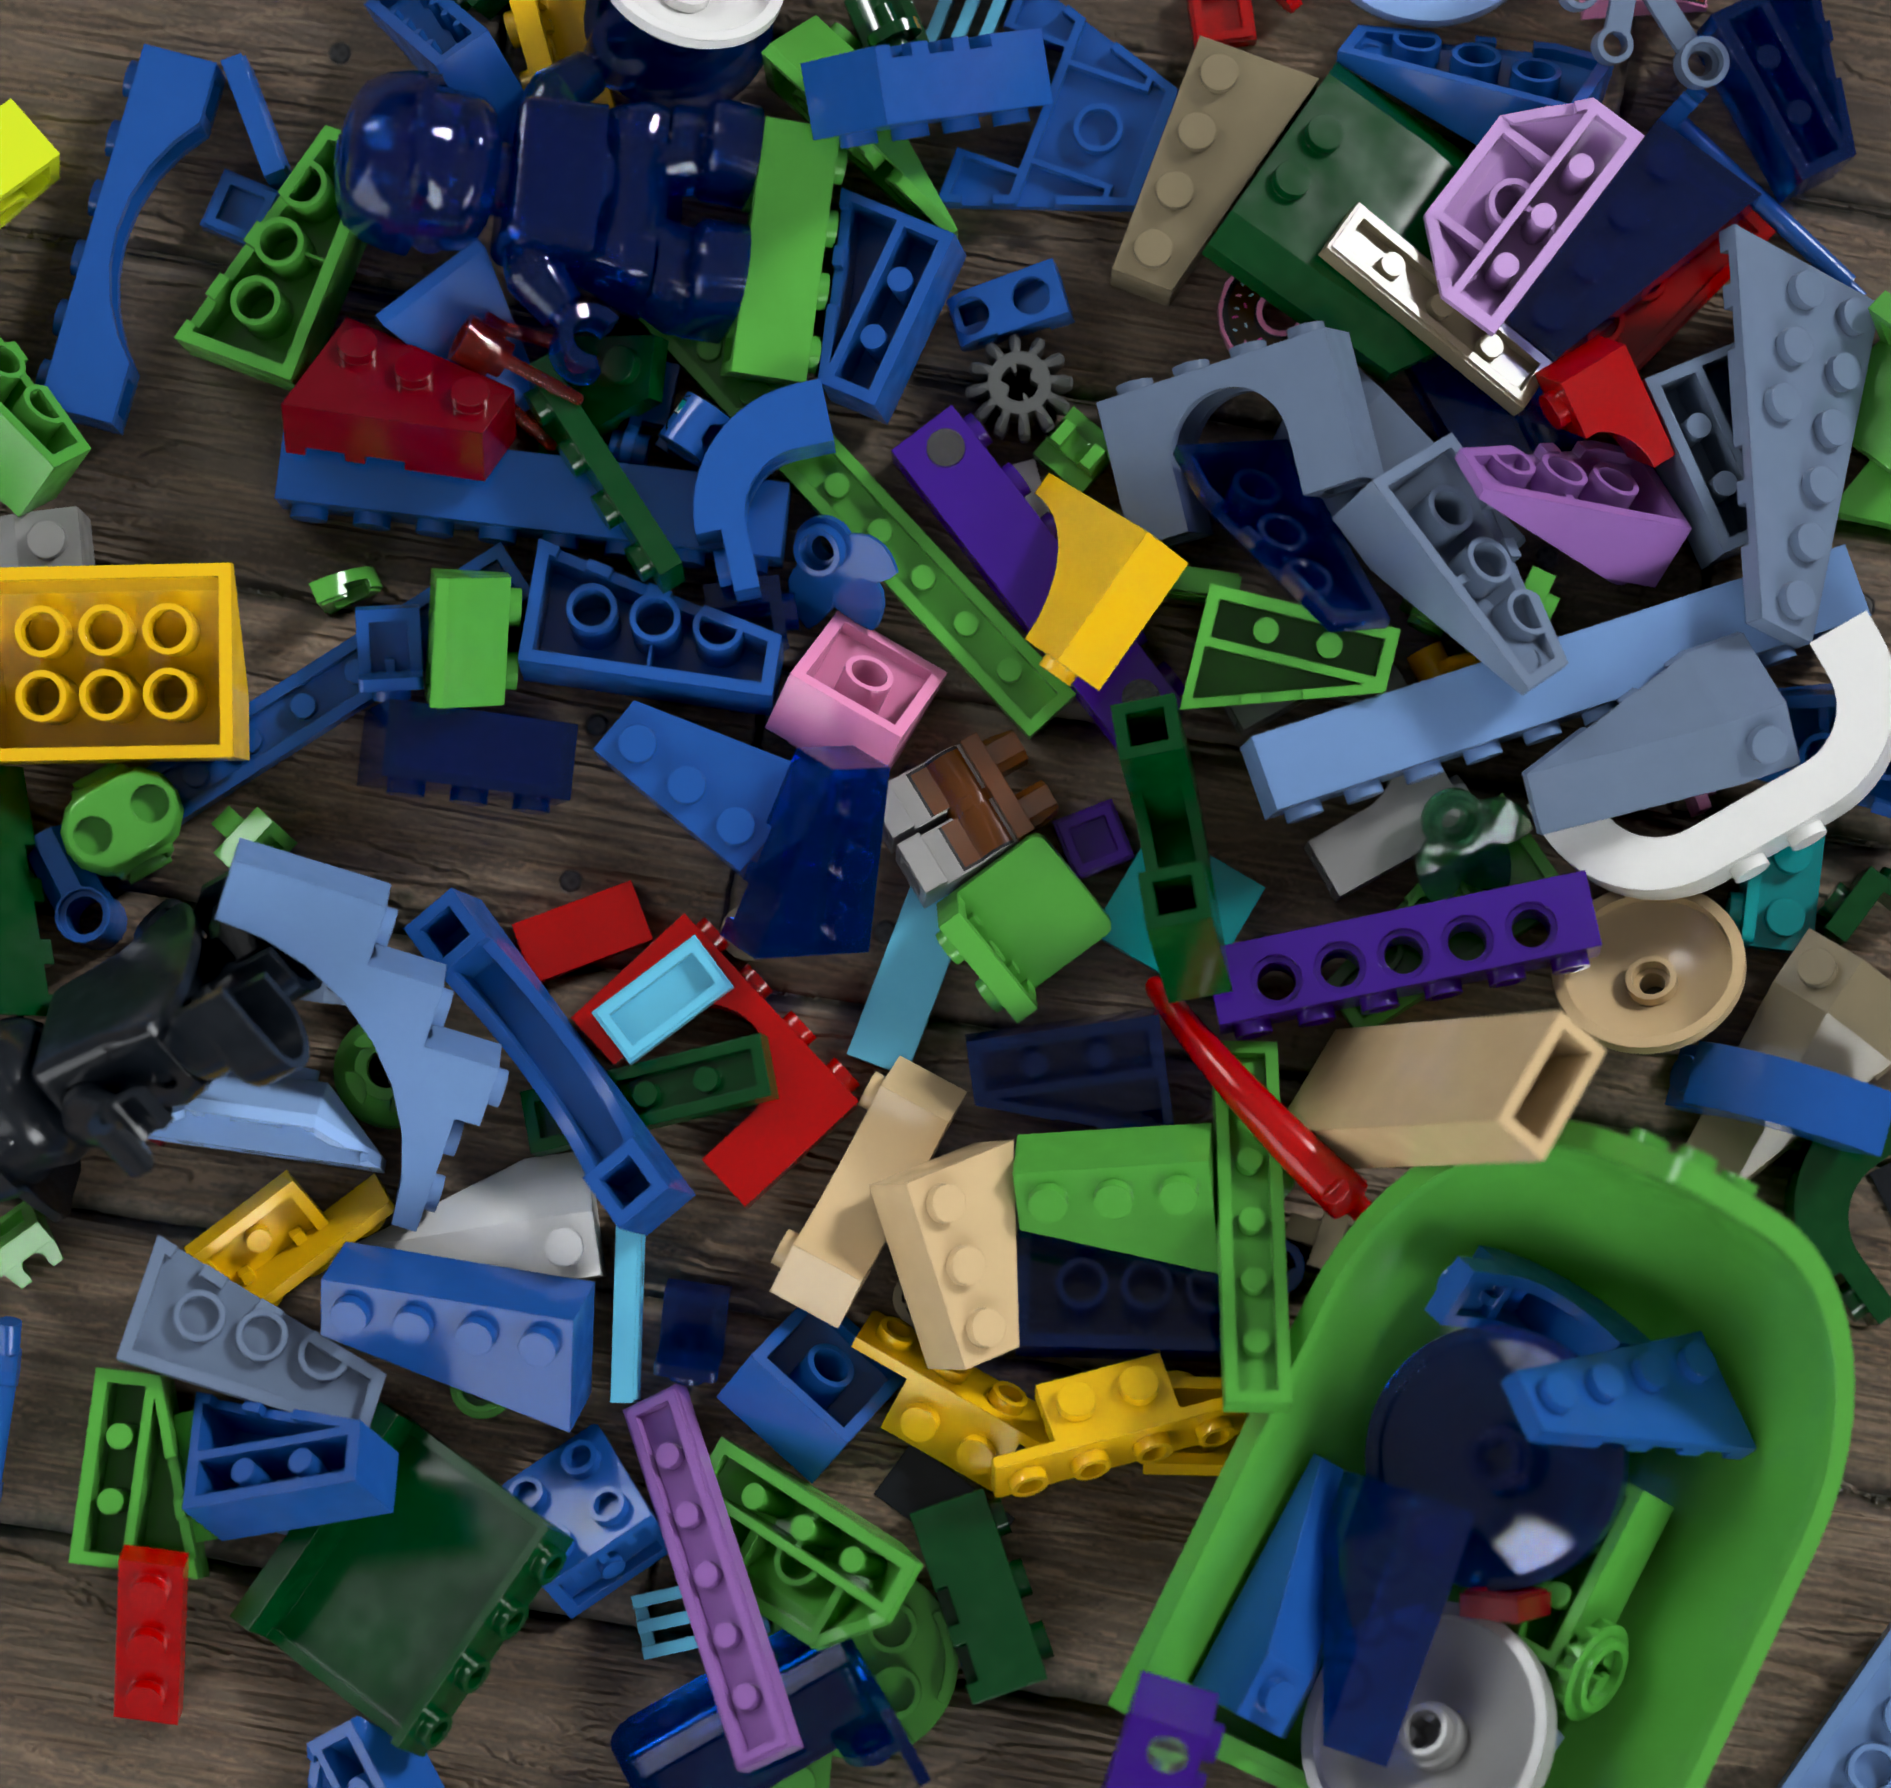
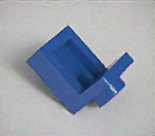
M419 604L355 607L359 692H372L373 701L397 702L411 699V690L424 689Z

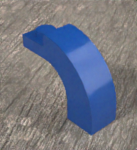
M821 378L778 388L747 404L722 427L709 446L699 468L693 498V520L696 538L699 546L724 542V548L713 550L720 587L733 585L737 602L762 597L748 531L749 508L757 489L770 474L784 465L836 453Z
M1699 1041L1698 1045L1690 1044L1680 1048L1678 1059L1673 1064L1670 1072V1087L1665 1105L1684 1112L1741 1120L1790 1133L1839 1151L1877 1157L1882 1155L1891 1123V1091L1797 1061L1705 1041Z
M1479 1245L1473 1257L1457 1256L1453 1264L1444 1270L1438 1279L1437 1290L1425 1308L1441 1325L1483 1329L1498 1333L1529 1348L1549 1363L1651 1342L1649 1338L1618 1312L1575 1283L1528 1259Z

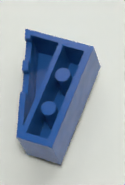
M841 187L839 202L841 217L837 245H834L832 266L834 267L830 304H827L818 379L821 378L823 390L831 402L888 425L967 255L954 233Z

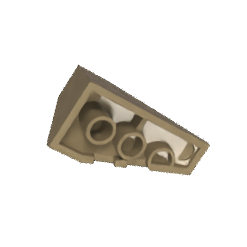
M1809 928L1772 982L1738 1047L1815 1066L1866 1083L1873 1078L1878 1080L1891 1070V980L1864 959ZM1702 1114L1686 1145L1716 1159L1719 1163L1714 1172L1718 1175L1721 1170H1726L1750 1181L1795 1145V1139L1799 1136L1741 1120Z

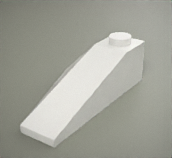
M574 1151L525 1158L439 1201L435 1213L423 1210L416 1232L391 1225L357 1242L580 1280L607 1277L596 1196L582 1178L585 1176V1173Z

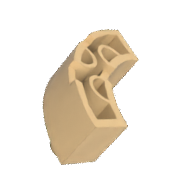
M902 1056L898 1057L887 1076L877 1071L874 1073L858 1103L860 1107L868 1111L834 1175L800 1234L788 1229L771 1260L772 1264L781 1269L769 1292L835 1328H839L886 1243L885 1234L869 1185L932 1160L967 1091Z

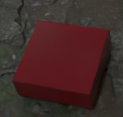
M1493 1582L1466 1589L1463 1593H1460L1459 1617L1518 1624L1551 1615V1591H1546V1588Z

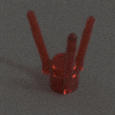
M487 312L483 319L471 314L464 321L448 353L449 360L483 376L488 373L495 378L499 377L506 368L574 405L582 404L584 397L581 393L512 356L515 344L506 340V337L566 353L575 351L576 344L573 341L506 322L490 312ZM515 403L516 424L546 450L554 451L557 448L556 441Z

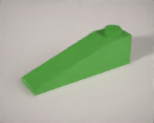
M815 15L771 42L761 52L766 84L807 123H810L800 63L862 49V46L840 23L834 22L829 27ZM884 130L877 131L879 143L847 148V159L908 215L952 232L958 238V229L909 140L892 142L891 131Z

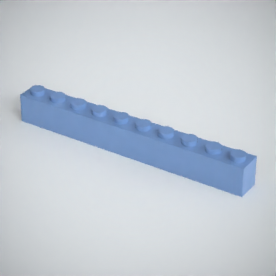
M1845 544L1831 548L1813 641L1866 610L1871 616ZM1742 577L1557 637L1569 664L1523 696L1484 663L1480 662L1251 736L1240 747L1264 819L1268 820L1284 814L1287 824H1292L1323 813L1324 809L1321 802L1344 795L1347 805L1377 796L1384 792L1381 782L1404 775L1407 785L1415 784L1442 774L1444 771L1441 763L1460 756L1464 757L1467 766L1502 754L1503 750L1500 743L1523 736L1525 745L1530 746L1561 735L1560 724L1582 717L1585 727L1591 726L1618 705L1616 700L1632 688L1639 689L1665 669L1663 664L1680 651L1736 632L1744 633L1765 668L1789 661L1797 657V654L1793 647L1746 624Z

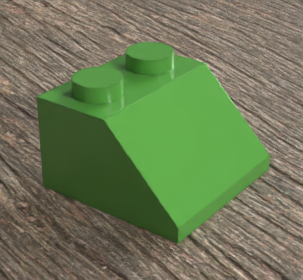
M431 568L425 698L429 708L501 706L505 704V690H517L518 652L507 651L509 626L520 627L522 588H511V576L508 572Z

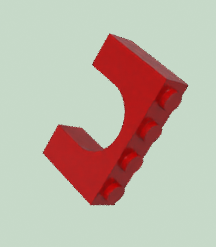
M684 913L577 1011L571 1019L617 1068L622 1067L627 1062V1059L591 1012L693 935L698 938L735 987L707 1009L723 1010L743 1018L758 1033L768 1036L779 1099L759 1103L745 1120L701 1159L735 1197L749 1209L859 1107V1101L852 1092L860 1084L835 1057L825 1065L808 1046L817 1037L792 1010L783 1018L778 1015L765 1001L774 991L748 963L738 971L726 959L722 952L730 944L705 917L695 925Z

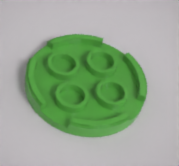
M915 1579L891 1623L821 1651L811 1648L772 1622L768 1639L800 1737L822 1752L832 1753L833 1756L853 1760L876 1759L895 1754L910 1747L933 1728L941 1718L955 1688L958 1672V1655L956 1650H954L939 1601L919 1581Z

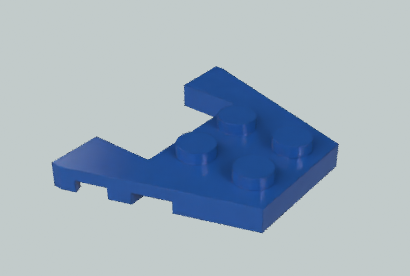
M1013 0L1003 25L1004 31L1041 28L1044 47L1063 53L1051 83L1053 104L1042 107L1021 165L1018 168L957 147L939 193L942 202L948 209L1133 212L1179 89L1118 42L1113 43L1086 22L1084 16L1071 6H1065L1059 0Z

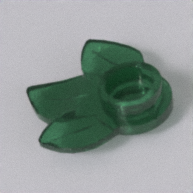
M1447 788L1434 794L1425 804L1420 819L1421 829L1426 839L1416 857L1415 872L1421 889L1427 898L1434 902L1452 898L1461 881L1485 891L1509 886L1512 864L1507 844L1523 838L1533 830V825L1525 811L1508 798L1500 796L1478 800L1472 793L1461 788ZM1452 809H1459L1460 818L1458 822L1452 827H1443L1442 818Z

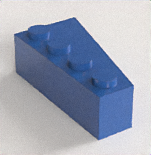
M1041 28L990 33L970 38L968 36L952 37L927 42V40L915 41L896 46H890V44L878 45L800 63L813 141L839 137L840 149L879 143L877 131L890 130L892 142L929 136L928 124L941 122L943 134H950L981 128L979 117L991 115L993 127L1030 121L1029 109L1053 104Z
M346 1241L321 1278V1336L570 1433L592 1392L595 1282Z

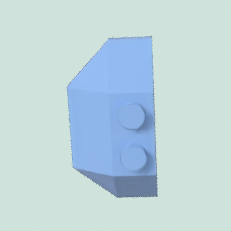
M304 1067L272 1084L261 1087L245 1083L231 1071L223 1077L212 1080L208 1089L189 1104L173 1106L171 1115L174 1119L165 1129L152 1132L147 1138L169 1143L377 1173H385L386 1167L385 1158L329 1083L318 1081L320 1071Z

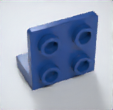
M598 1424L590 1425L502 1484L503 1487L574 1539L566 1551V1562L561 1572L550 1583L542 1586L571 1619L668 1555L655 1512L645 1502L604 1431Z

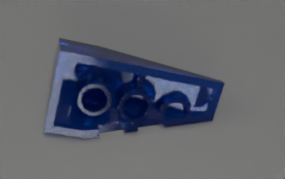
M1288 439L1176 445L1173 456L1198 501L1230 539L1329 632L1387 628L1390 617L1339 527L1333 521L1332 515L1323 499L1303 495L1291 443Z

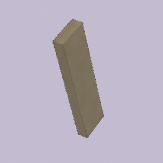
M1360 202L1349 210L1318 254L1319 257L1513 416L1524 410L1540 385L1535 377V373L1553 363L1505 322L1491 337L1440 298L1433 263Z

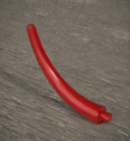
M1160 975L1149 978L1145 983V991L1150 1001L1178 1042L1232 1111L1284 1170L1332 1219H1339L1348 1215L1355 1222L1372 1204L1364 1196L1368 1186L1367 1180L1325 1145L1276 1099L1226 1048L1185 1001L1168 1003Z

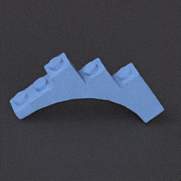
M239 838L215 919L265 939L307 966L344 1001L373 1042L392 1085L402 1132V1168L391 1225L416 1232L423 1210L435 1213L446 1178V1176L436 1173L442 1155L446 1154L454 1157L463 1132L464 1123L467 1122L480 1126L486 1106L490 1105L498 1108L509 1075V1070L499 1068L502 1044L443 1027L454 994V990L444 988L447 965L387 947L398 913V909L387 906L391 888L390 883Z

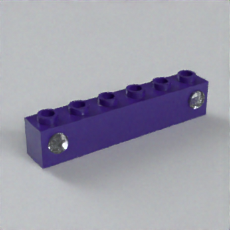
M950 405L891 450L892 462L1025 634L1028 635L1048 597L1056 570L1058 535L1054 517L1049 512H1046L1041 517L1037 515L1025 499L1031 493V489L1021 474L1010 462L1000 467L986 449L993 441L982 424L972 413H968L962 418L953 405ZM1143 631L1139 633L1100 691L1079 677L1075 679L1070 687L1076 693L1077 701L1117 752L1110 705L1174 693L1178 708L1180 709L1182 701L1180 696L1183 695L1185 688L1182 681L1165 661L1156 667L1143 651L1141 646L1148 642ZM1039 650V652H1040V653L1042 654V656L1044 657L1045 654H1044L1042 651ZM1179 710L1180 716L1184 713V710Z
M1141 1670L1101 1788H1204L1207 1773L1198 1771L1201 1761L1214 1764L1225 1725L1213 1721L1219 1694Z

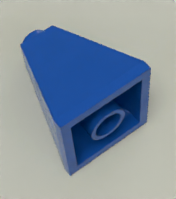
M478 238L374 316L373 319L384 332L402 340L407 345L416 346L515 390L516 418L530 409L523 393L530 390L525 368L530 365L487 250Z

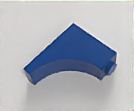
M369 0L364 4L374 22L402 50L442 101L480 160L504 182L509 181L514 176L522 175L532 170L540 162L542 156L556 147L488 29L453 0Z

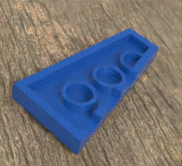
M1701 1331L1520 1369L1501 1381V1385L1528 1443L1597 1448L1603 1443L1623 1444L1625 1451L1647 1452L1652 1447L1675 1448L1676 1455L1699 1456L1705 1451L1721 1452L1722 1457L1725 1459L1737 1460L1743 1459L1757 1449L1720 1372L1715 1357L1710 1351Z

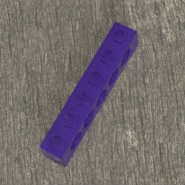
M1586 871L1573 872L1227 944L1225 948L1233 991L1212 995L1220 1035L1234 1032L1235 1040L1243 1041L1267 1036L1273 1033L1272 1024L1297 1019L1299 1027H1313L1336 1020L1335 1011L1361 1006L1362 1014H1376L1398 1008L1400 1006L1399 998L1424 993L1426 1001H1438L1461 995L1463 993L1462 985L1487 980L1489 988H1501L1526 981V971L1551 966L1553 975H1563L1587 969L1591 966L1589 958L1599 957L1602 941ZM1535 919L1546 928L1548 939L1540 946L1526 947L1515 940L1512 934V927L1520 920ZM1471 932L1483 941L1485 951L1474 960H1461L1451 953L1448 942L1457 933ZM1397 945H1408L1419 953L1422 963L1415 971L1400 974L1388 967L1384 958L1386 953ZM1345 958L1356 966L1359 974L1350 985L1336 987L1327 983L1321 974L1323 966L1332 959ZM1272 971H1281L1288 974L1295 983L1293 992L1282 1000L1266 998L1258 988L1259 981L1265 974Z

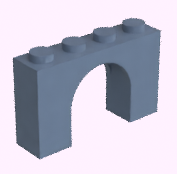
M1324 321L1299 324L1286 331L1288 337L1286 340L1268 346L1266 340L1242 343L1229 349V359L1211 365L1209 359L1185 362L1172 368L1174 377L1156 383L1153 382V378L1131 380L1116 387L1117 396L1096 402L1124 518L1149 532L1168 548L1214 535L1198 472V443L1203 428L1211 415L1226 401L1249 392H1256L1265 397L1282 416L1288 431L1303 495L1329 499L1364 488L1373 479L1384 473L1349 332L1325 327Z

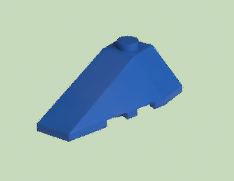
M1361 24L1356 26L1338 49L1336 62L1475 145L1479 144L1500 115L1546 106L1570 104L1577 100L1593 97L1602 103L1614 66H1604L1598 63L1591 52L1557 43L1534 41L1532 52L1496 49V37L1475 35V42L1452 45L1442 44L1440 36L1433 31Z

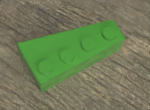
M765 116L743 131L741 152L753 154V162H748L744 177L738 181L736 206H740L741 212L748 213L747 225L741 224L732 243L730 264L732 265V274L742 276L741 287H732L727 297L720 376L788 386L807 381V374H815L819 365L821 337L813 336L816 310L824 311L829 295L830 275L829 273H822L825 247L832 248L837 236L839 213L837 210L830 209L833 184L841 185L844 179L847 165V148L840 149L839 137L813 141L810 123Z

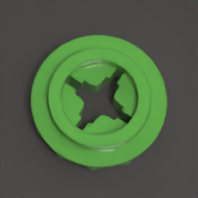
M1603 1618L1598 1619L1591 1627L1584 1626L1579 1630L1576 1642L1573 1645L1566 1646L1567 1654L1563 1662L1556 1666L1559 1676L1552 1685L1556 1711L1572 1721H1583L1606 1706L1618 1690L1627 1669L1629 1657L1627 1632L1622 1626Z

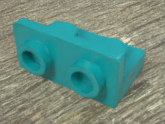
M1825 836L1801 850L1793 851L1791 846H1788L1768 857L1770 866L1766 870L1747 881L1739 883L1738 892L1729 891L1725 911L1730 915L1740 931L1744 948L1792 954L1807 930L1810 928L1815 931Z

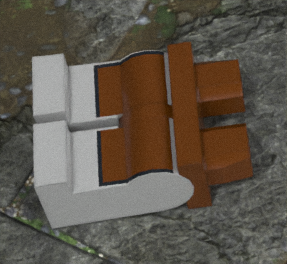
M1012 729L991 736L983 741L975 732L961 740L960 744L939 752L917 767L889 781L887 778H884L863 790V807L891 854L896 852L895 861L924 909L956 890L1029 834L1042 828L1058 813V803L1042 780L1015 795L1004 777L1027 765L1029 759L1023 745Z

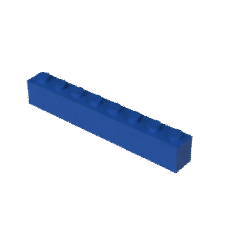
M283 430L274 498L283 509L290 510V518L297 521L325 524L328 522V515L353 517V526L375 531H389L391 522L416 525L415 533L434 538H453L454 529L479 532V541L494 545L501 542L503 546L516 545L517 537L540 538L560 546L561 550L567 553H578L580 544L605 547V556L621 560H628L624 548L631 545L619 525L609 530L601 520L590 499V496L597 493L586 474L584 473L575 478L560 455L508 449L486 481L409 471L405 470V462L367 457L366 463L361 464L345 461V453L312 448L307 449L306 455L286 453ZM618 462L678 554L683 567L703 568L705 559L714 560L713 550L724 548V542L699 546L695 534L693 498L698 472ZM764 480L752 499L748 514V531L757 575H767L768 566L783 568L792 498L790 482Z

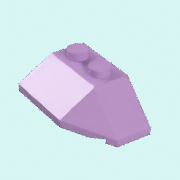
M1594 97L1577 100L1570 104L1546 106L1500 115L1423 216L1440 298L1493 337L1580 224L1645 135Z

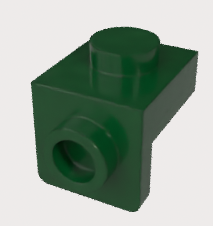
M1869 866L1859 872L1849 887L1839 882L1817 910V913L1825 919L1816 932L1836 944L1842 945L1847 942L1876 901L1891 911V869L1883 866L1878 872L1872 866Z

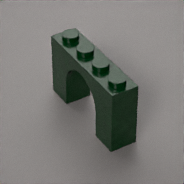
M1170 693L1110 705L1119 762L1131 799L1146 870L1137 873L1145 925L1168 1003L1232 992L1196 771L1175 694Z

